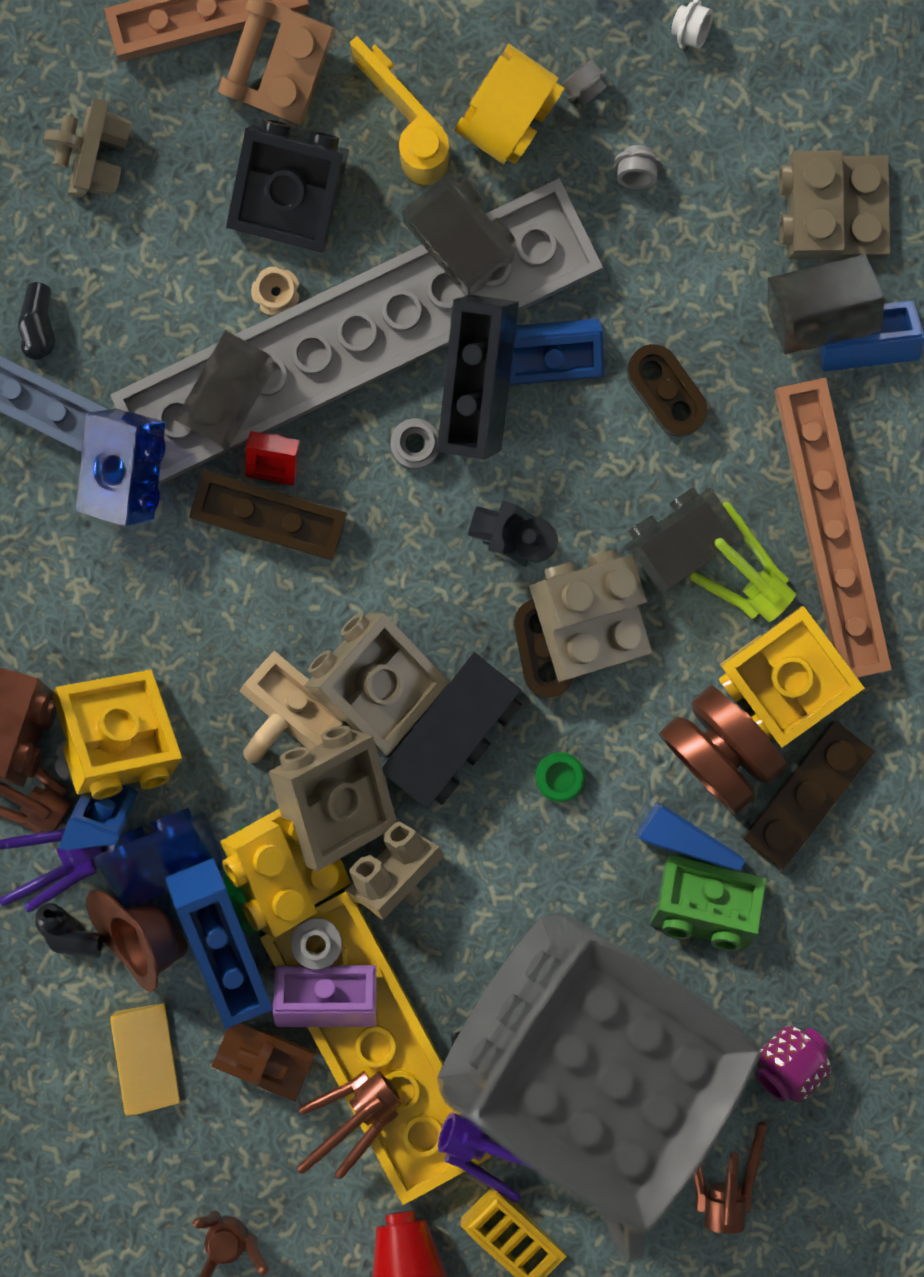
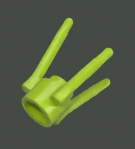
M728 501L723 502V511L765 571L762 570L758 573L724 539L718 538L715 541L716 547L750 580L743 590V593L749 598L745 599L696 572L691 573L690 580L740 608L751 619L760 614L770 623L790 605L796 593L786 585L789 578L776 567L731 503Z

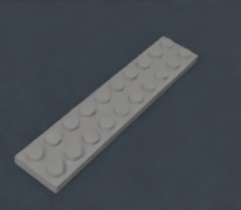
M559 178L114 392L110 396L153 485L159 486L246 444L250 431L266 434L447 347L453 299L472 294L519 301V312L602 272L603 266Z

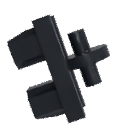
M502 501L499 512L478 506L475 508L468 536L482 540L483 544L489 546L488 551L513 564L527 567L528 561L540 563L549 559L554 554L558 546V535L551 523L533 516L517 504Z

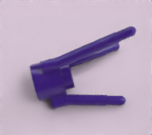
M66 828L1 839L0 850L59 842L62 840ZM100 846L73 850L56 848L62 865L2 896L0 904L6 906L64 877L26 903L25 911L33 912L79 881L97 874V869L106 866L107 862Z
M454 1112L450 1113L442 1126L438 1140V1151L446 1154L445 1162L462 1168L511 1201L519 1202L521 1196L518 1192L471 1160L473 1158L481 1160L484 1154L488 1153L529 1168L532 1167L504 1146L490 1142V1135L472 1120Z

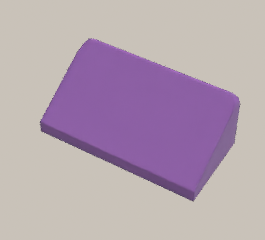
M330 965L323 969H310L304 966H275L273 1000L275 1025L277 1027L376 1026V965Z

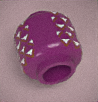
M785 1026L760 1049L761 1055L757 1061L759 1069L755 1072L756 1077L761 1085L777 1100L785 1102L789 1099L801 1102L831 1073V1063L826 1055L830 1049L829 1045L812 1028H807L803 1031L794 1026Z

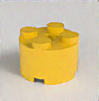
M508 43L503 54L499 56L469 103L471 106L464 117L460 118L454 132L503 165L507 160L516 165L537 133L535 129L529 126L534 118L542 123L565 88L557 83L559 77Z

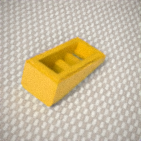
M492 1188L461 1217V1227L514 1277H547L567 1257L566 1253L517 1203ZM500 1209L505 1216L488 1231L483 1225ZM514 1222L520 1228L501 1245L497 1238ZM527 1235L531 1237L534 1241L514 1258L510 1252ZM543 1248L548 1255L529 1273L523 1265Z

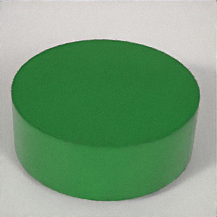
M553 752L546 755L537 765L535 782L541 794L547 799L554 802H566L575 798L583 789L585 771L580 761L573 755L566 752Z

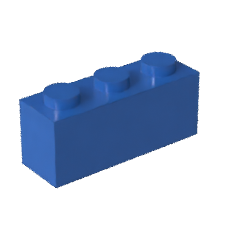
M214 858L165 877L176 911L225 1029L273 1010Z

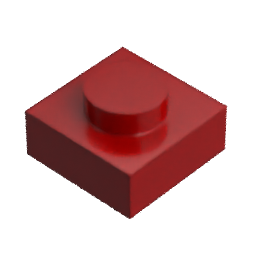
M250 431L246 444V477L294 486L299 466L300 440L286 438L279 434H264Z

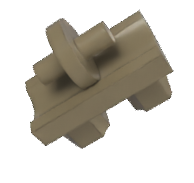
M93 98L92 105L86 108L80 137L75 135L78 119L68 115L63 117L61 130H46L44 133L43 143L56 149L53 161L54 166L67 169L71 153L76 154L68 195L83 198L87 192L112 196L117 190L121 167L96 160L99 144L123 151L128 141L132 122L115 113L108 112L109 102Z
M400 821L395 822L384 833V842L387 848L377 858L371 855L361 857L349 869L353 883L345 890L352 901L366 906L382 920L402 900L409 905L415 906L422 899V894L416 885L444 857L440 846L420 836L414 829Z

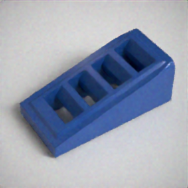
M660 802L658 804L655 803L635 834L646 843L731 870L736 869L740 871L745 864L742 856Z

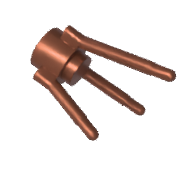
M41 765L35 776L47 787L45 790L36 785L29 796H26L0 781V794L22 806L20 809L22 813L0 805V817L23 825L36 834L41 831H56L73 805L72 801L64 797L69 788L56 781Z
M363 1071L352 1081L320 1095L299 1107V1113L305 1115L354 1092L356 1094L350 1100V1104L356 1114L297 1166V1171L300 1174L306 1173L363 1122L366 1125H370L374 1121L336 1170L335 1177L342 1179L383 1128L399 1115L396 1109L404 1102L391 1082L380 1071L372 1077H369Z
M759 1122L757 1125L742 1187L737 1185L739 1173V1155L737 1152H731L729 1155L726 1182L712 1184L711 1192H708L706 1188L702 1164L693 1176L696 1190L695 1209L705 1212L704 1226L706 1229L721 1234H736L744 1231L745 1213L751 1212V1195L767 1131V1124L765 1122Z
M213 1210L208 1216H202L193 1221V1226L197 1229L209 1227L204 1241L205 1251L209 1257L198 1277H211L219 1263L228 1264L234 1262L240 1257L243 1250L247 1251L260 1275L268 1273L266 1262L256 1245L258 1241L257 1236L247 1234L246 1227L239 1219L232 1216L221 1217L218 1211Z

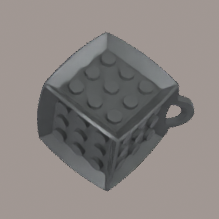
M552 913L539 918L483 992L456 1038L437 1076V1081L443 1100L453 1110L475 1122L507 1150L554 1184L602 1212L618 1256L622 1262L630 1263L643 1258L645 1249L644 1233L650 1232L661 1220L715 1145L748 1084L761 1051L760 1046L735 1024L671 977L625 949L593 933L588 927L572 916L563 913Z

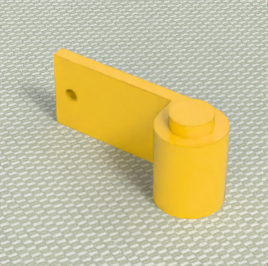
M356 36L349 42L353 62L410 122L402 132L399 141L402 170L407 178L414 183L422 185L436 183L446 174L450 163L449 140L446 132L392 74L390 70L395 66L379 47L374 44L371 47V51Z

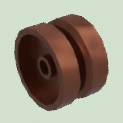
M709 685L691 702L693 713L707 730L705 733L689 719L676 716L658 734L669 749L706 789L729 811L736 815L754 798L753 788L738 769L740 766L756 780L770 783L788 765L760 726L713 685Z

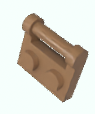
M248 0L245 9L249 11L228 77L222 76L218 92L301 125L306 117L336 28L270 0ZM268 19L281 23L260 87L256 89L246 83Z

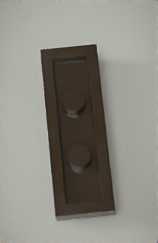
M203 470L189 518L334 561L348 513Z
M832 720L741 838L778 867L784 869L875 751L837 721Z

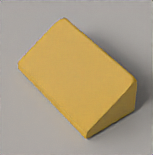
M166 1003L116 1011L110 1020L125 1116L137 1115L180 1103Z

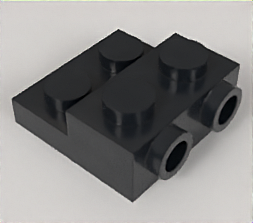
M262 118L260 126L252 125L245 128L226 228L322 253L326 249L335 203L340 196L349 150L338 147L340 138L337 136L310 131L309 139L291 135L290 124Z

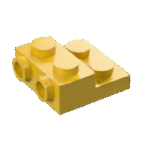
M801 606L766 633L759 635L720 663L726 672L719 678L721 684L736 703L742 698L746 699L756 713L751 718L765 732L769 740L775 738L781 748L865 689L804 606Z
M152 669L55 687L52 698L66 738V743L62 750L77 795L91 792L93 799L100 800L121 792L123 789L122 785L139 782L142 789H153L164 785L170 780V775H173L182 756Z
M280 809L273 811L220 841L227 856L222 861L223 868L232 884L237 888H241L247 901L242 904V910L247 921L255 931L262 930L273 938L316 914L315 904L351 884L341 858L319 871L306 867L294 823L283 818Z

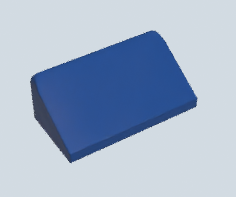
M914 300L815 313L823 372L917 361L921 358L924 333Z
M599 319L516 325L509 385L604 377L603 330Z
M122 785L123 789L121 792L106 799H93L91 792L81 794L68 821L59 849L73 850L116 844L138 792L135 789Z

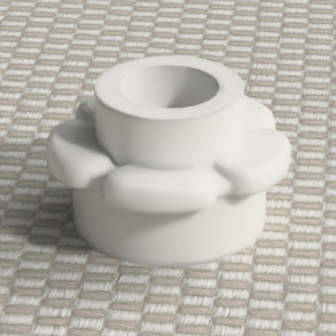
M694 0L688 6L681 5L678 8L672 23L671 33L677 36V42L681 49H686L687 45L697 49L703 46L711 28L713 10L701 6L700 0Z

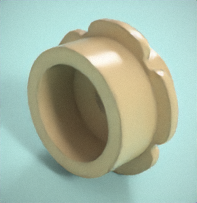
M268 267L262 270L256 281L253 282L251 287L252 299L255 303L260 304V309L263 313L274 316L298 304L300 298L297 292L299 281L289 270ZM274 287L281 289L278 296H274L271 293Z

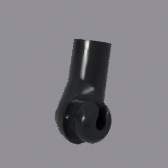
M32 282L27 286L18 321V329L22 337V352L32 360H40L51 354L56 341L48 315L52 291L49 286L41 282Z
M46 903L37 910L35 917L36 927L52 951L59 954L100 957L104 942L102 933L78 930L67 912L55 903Z

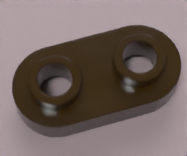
M649 344L639 348L632 355L627 366V378L631 387L664 432L675 437H686L695 433L702 426L707 416L705 398L668 348L658 344ZM647 364H655L660 369V378L657 380L646 379L643 375V367ZM675 404L685 405L689 410L688 419L684 421L676 420L671 413L672 406Z
M531 599L518 609L514 617V631L524 681L527 687L536 695L556 697L570 687L573 678L558 682L557 677L552 682H544L540 679L538 674L540 666L544 663H552L544 633H534L529 627L530 618L538 614L534 600Z

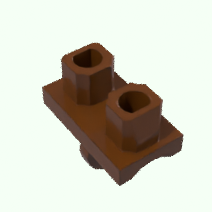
M242 1022L227 1028L211 1067L296 1102L316 1052L251 1024Z

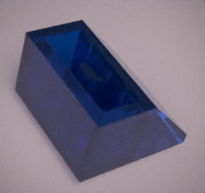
M189 807L152 822L155 828L154 832L145 834L143 827L140 826L122 833L116 844L106 845L107 851L94 857L97 867L126 909L170 892L165 877L214 858L218 871L220 872L224 869L222 864L224 859L205 811L192 816Z

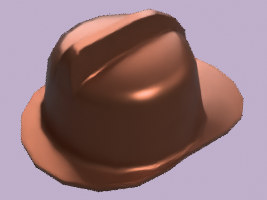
M99 889L89 891L86 897V908L97 932L103 934L105 944L130 970L138 984L147 992L155 991L158 986V975L183 957L188 951V943L175 922L156 905H141L124 909L108 893Z

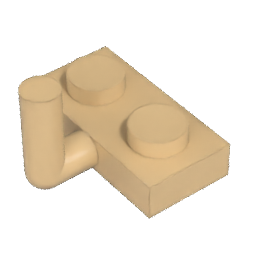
M276 651L269 655L239 691L269 716L244 749V758L250 763L259 762L284 730L303 746L312 749L323 743L321 738L323 732L333 727L342 726L345 722L337 720L304 687L309 679Z

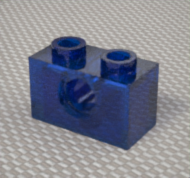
M117 408L86 413L75 512L123 526L154 520L155 511L160 501L158 485L161 462L166 452V442L164 440L166 422Z

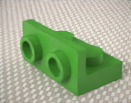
M669 854L665 860L658 903L652 914L650 925L662 929L665 935L672 938L689 939L696 937L711 941V945L720 950L738 951L740 949H747L758 934L766 878Z

